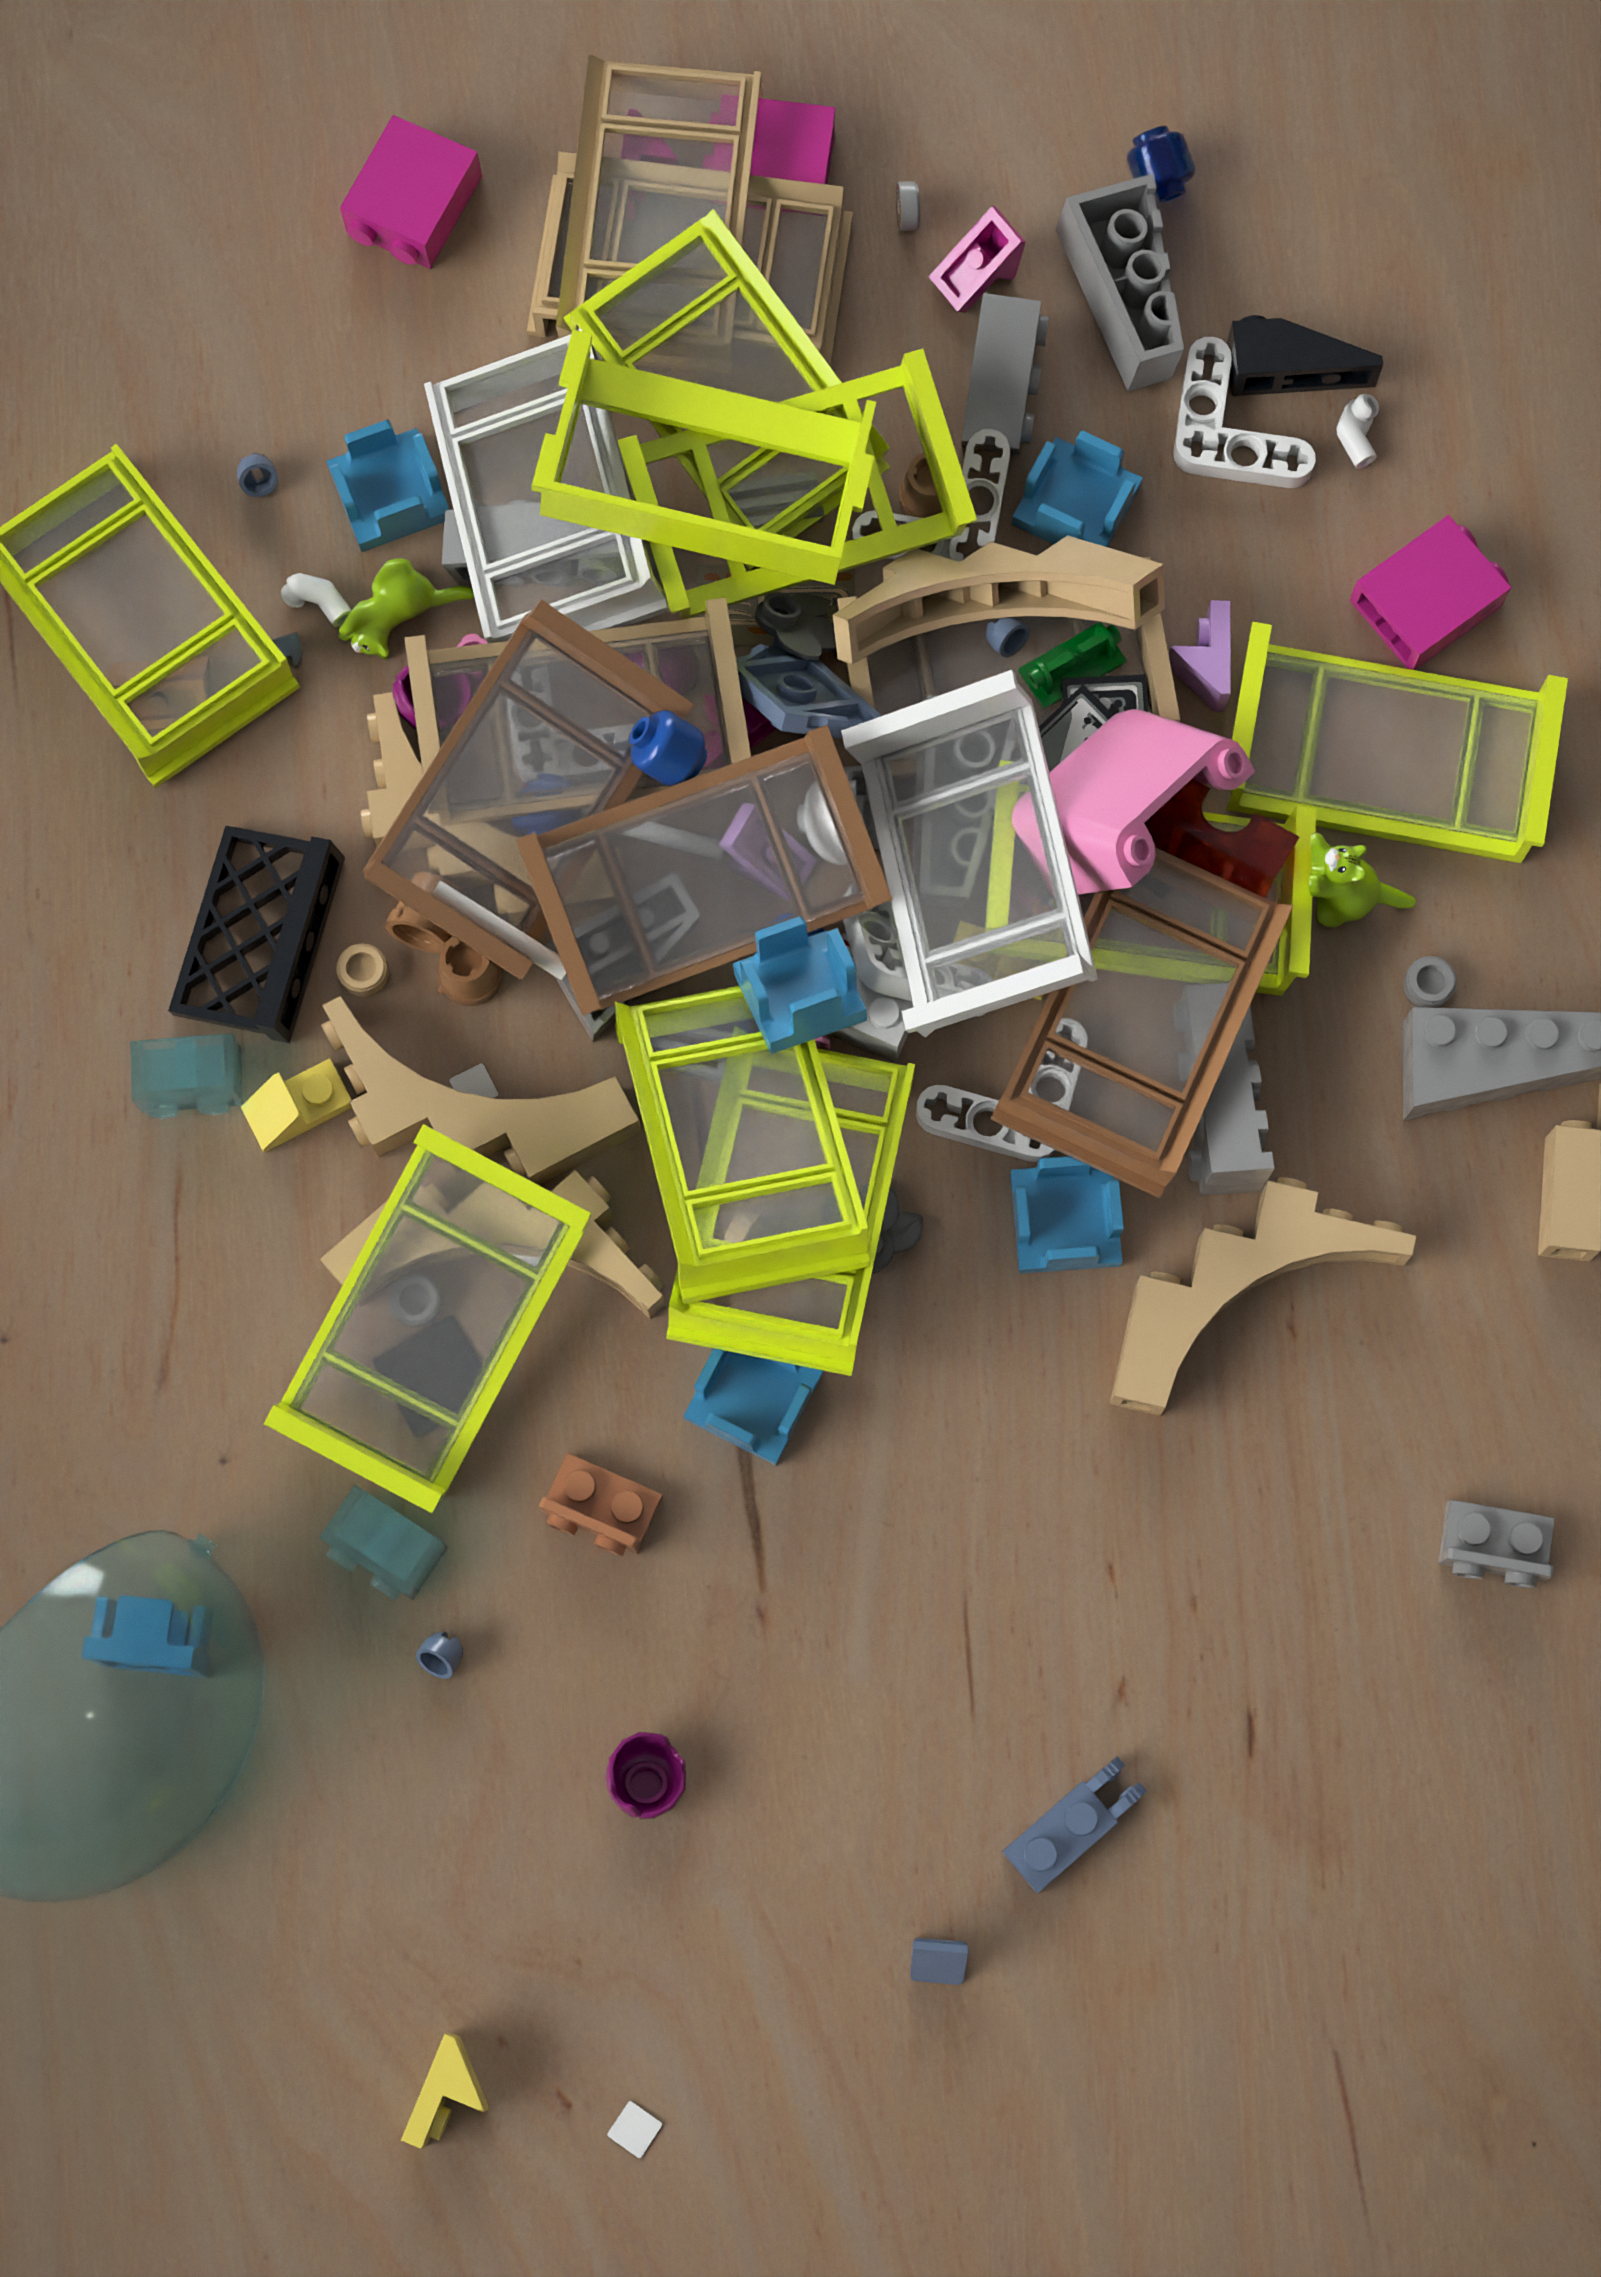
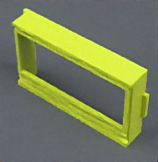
M572 330L559 379V386L568 389L555 435L545 433L531 485V491L541 493V516L835 585L852 511L862 513L875 457L865 454L877 402L866 401L861 423L592 359L590 358L592 334ZM581 405L592 406L848 467L831 546L561 483Z

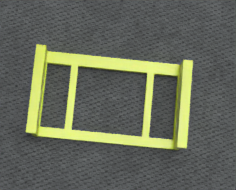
M923 348L905 353L900 366L778 402L818 413L842 406L847 420L861 423L863 417L858 401L904 388L942 513L897 526L880 470L874 457L868 489L882 531L845 542L838 573L961 536L967 524L977 521ZM685 430L639 444L637 435L617 440L635 501L659 506L646 465L692 451L713 519L731 523L707 449L708 446L730 439ZM868 438L865 454L875 456L870 439ZM648 541L671 614L678 613L680 620L705 614L706 600L726 598L727 605L731 606L813 581L765 568L746 572L744 563L726 559L731 577L685 590L672 546Z

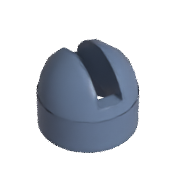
M252 453V455L240 460L237 467V478L244 493L252 497H262L275 489L278 483V475L270 459L263 454ZM259 468L264 477L256 480L252 472L253 469Z
M1018 617L996 618V623L989 622L987 624L986 639L991 647L1002 657H1011L1019 652L1027 642L1030 634L1029 626Z
M294 632L272 639L285 657H289L292 667L296 668L301 662L303 655L298 633Z
M444 1631L430 1635L416 1652V1659L421 1667L431 1675L441 1679L450 1678L460 1665L463 1657V1647L457 1637H452L449 1640L448 1633Z

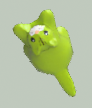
M403 558L388 560L372 583L373 597L360 601L340 627L338 637L343 641L351 639L352 648L357 653H365L371 656L378 655L387 660L389 657L387 645L392 629L422 614L430 607L475 598L473 588L457 585L436 590L425 576L414 570L409 560Z
M1314 832L1311 834L1312 865L1309 875V892L1311 896L1317 897L1318 923L1325 927L1335 928L1345 922L1364 918L1380 903L1395 908H1412L1416 905L1417 902L1413 896L1379 881L1375 870L1362 859V856L1367 851L1366 846L1356 845L1349 847L1339 845L1332 847L1326 843L1320 833Z

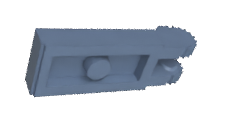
M1118 1756L1087 1783L1084 1781L1080 1782L1002 1851L1004 1856L1036 1894L1118 1823L1116 1819L1147 1792L1140 1782L1136 1785H1131L1120 1795L1119 1800L1108 1809L1097 1798L1094 1792L1105 1783H1110L1115 1779L1125 1766Z

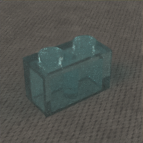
M233 1034L130 1041L132 1101L142 1113H147L148 1117L172 1118L178 1115V1110L198 1109V1112L201 1114L216 1115L227 1113L229 1106L243 1105L241 1046Z
M354 1485L319 1537L331 1547L326 1553L328 1558L351 1573L357 1564L374 1575L369 1584L394 1601H396L400 1593L414 1600L448 1549L441 1540L357 1485Z

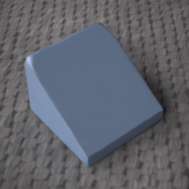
M915 1938V1940H912L911 1979L919 1982L962 1984L965 1976L968 1945H965L966 1942Z

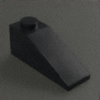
M1252 315L1242 318L1240 321H1232L1227 340L1232 357L1230 367L1232 396L1376 387L1383 367V357L1381 355L1282 318L1266 319L1264 316Z

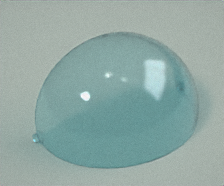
M166 1530L146 1531L117 1540L82 1559L59 1575L29 1600L0 1629V1897L26 1902L59 1903L94 1897L128 1885L155 1870L186 1846L212 1819L238 1780L251 1752L259 1726L264 1696V1657L259 1631L252 1611L242 1592L230 1576L212 1560L213 1556L210 1553L216 1545L202 1533L194 1541L191 1538L188 1540L176 1532Z

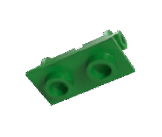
M1100 621L1019 667L1017 671L1045 710L1063 699L1062 679L1102 677L1127 663V659L1117 646L1122 641L1118 629L1113 624L1105 627Z

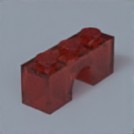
M1193 778L1144 823L1152 836L1156 848L1265 899L1285 868L1300 838L1257 813L1253 815L1248 825L1239 831L1227 832L1213 827L1202 813L1203 804L1211 788Z

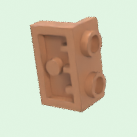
M566 1453L547 1497L542 1498L539 1508L542 1513L549 1515L546 1521L547 1525L572 1536L575 1535L579 1528L597 1536L594 1541L595 1546L622 1557L625 1549L638 1554L663 1495Z

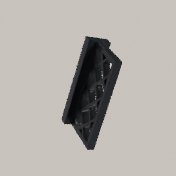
M225 826L168 1010L173 1016L266 1034L271 1040L290 1043L345 861V856L331 840L312 836L310 841ZM241 842L254 845L260 857L236 871L231 862L236 843ZM264 847L273 849L266 853ZM289 852L304 854L300 869L282 880L273 862ZM267 867L276 884L252 899L243 881ZM237 885L246 903L222 917L217 909L220 895ZM291 888H293L292 895H291L290 892L288 891V890H290ZM283 894L289 904L286 915L268 927L259 908ZM253 913L262 931L238 945L229 927ZM223 932L232 950L208 964L202 954L205 943ZM280 933L278 941H276L275 936ZM269 941L274 950L272 961L269 965L254 973L244 955ZM239 960L248 978L224 992L214 974ZM199 963H200V965H201L202 968L197 971L198 966H199ZM208 978L218 996L201 1007L187 1005L191 989ZM265 981L264 988L260 984ZM255 988L260 997L255 1017L250 1018L237 1015L230 1002L250 989ZM224 1006L227 1013L217 1010Z

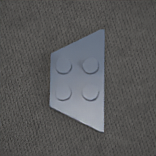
M776 637L774 638L773 645L769 648L759 644L751 649L749 655L740 656L736 659L741 695L745 701L752 704L780 731L807 734L808 731L828 725L832 738L843 739L841 730L882 716L820 660H806L789 653L780 646Z

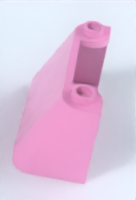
M1139 709L1119 712L1105 722L1049 773L1077 893L1085 894L1130 888L1141 880L1152 868L1156 856L1155 844L1144 823L1182 788L1211 784L1212 787L1220 791H1227L1241 786L1256 772L1242 747L1232 739ZM1029 790L1014 807L1012 814L1013 827L1053 898H1055L1032 796Z

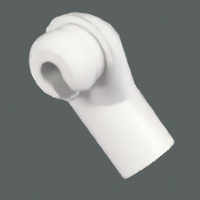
M1361 394L1356 399L1350 400L1345 406L1336 427L1337 436L1356 469L1366 467L1377 458L1374 449L1366 437L1373 422V417L1379 412L1378 401L1370 394Z
M297 573L288 577L286 580L287 584L281 589V598L290 607L300 608L304 605L305 601L318 604L333 627L342 626L352 611L332 582L326 579Z

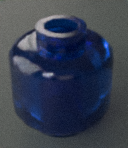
M1160 126L1135 137L1132 140L1134 147L1127 154V164L1133 179L1154 173L1156 183L1154 195L1158 197L1160 203L1171 201L1185 194L1184 184L1194 177L1196 169L1184 135L1177 131H1169L1168 126Z

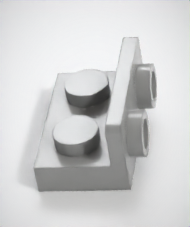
M1449 1500L1446 1502L1438 1564L1453 1566L1452 1574L1455 1576L1484 1579V1574L1487 1572L1504 1575V1583L1507 1585L1535 1589L1537 1588V1582H1544L1553 1577L1554 1566L1549 1565L1555 1518Z

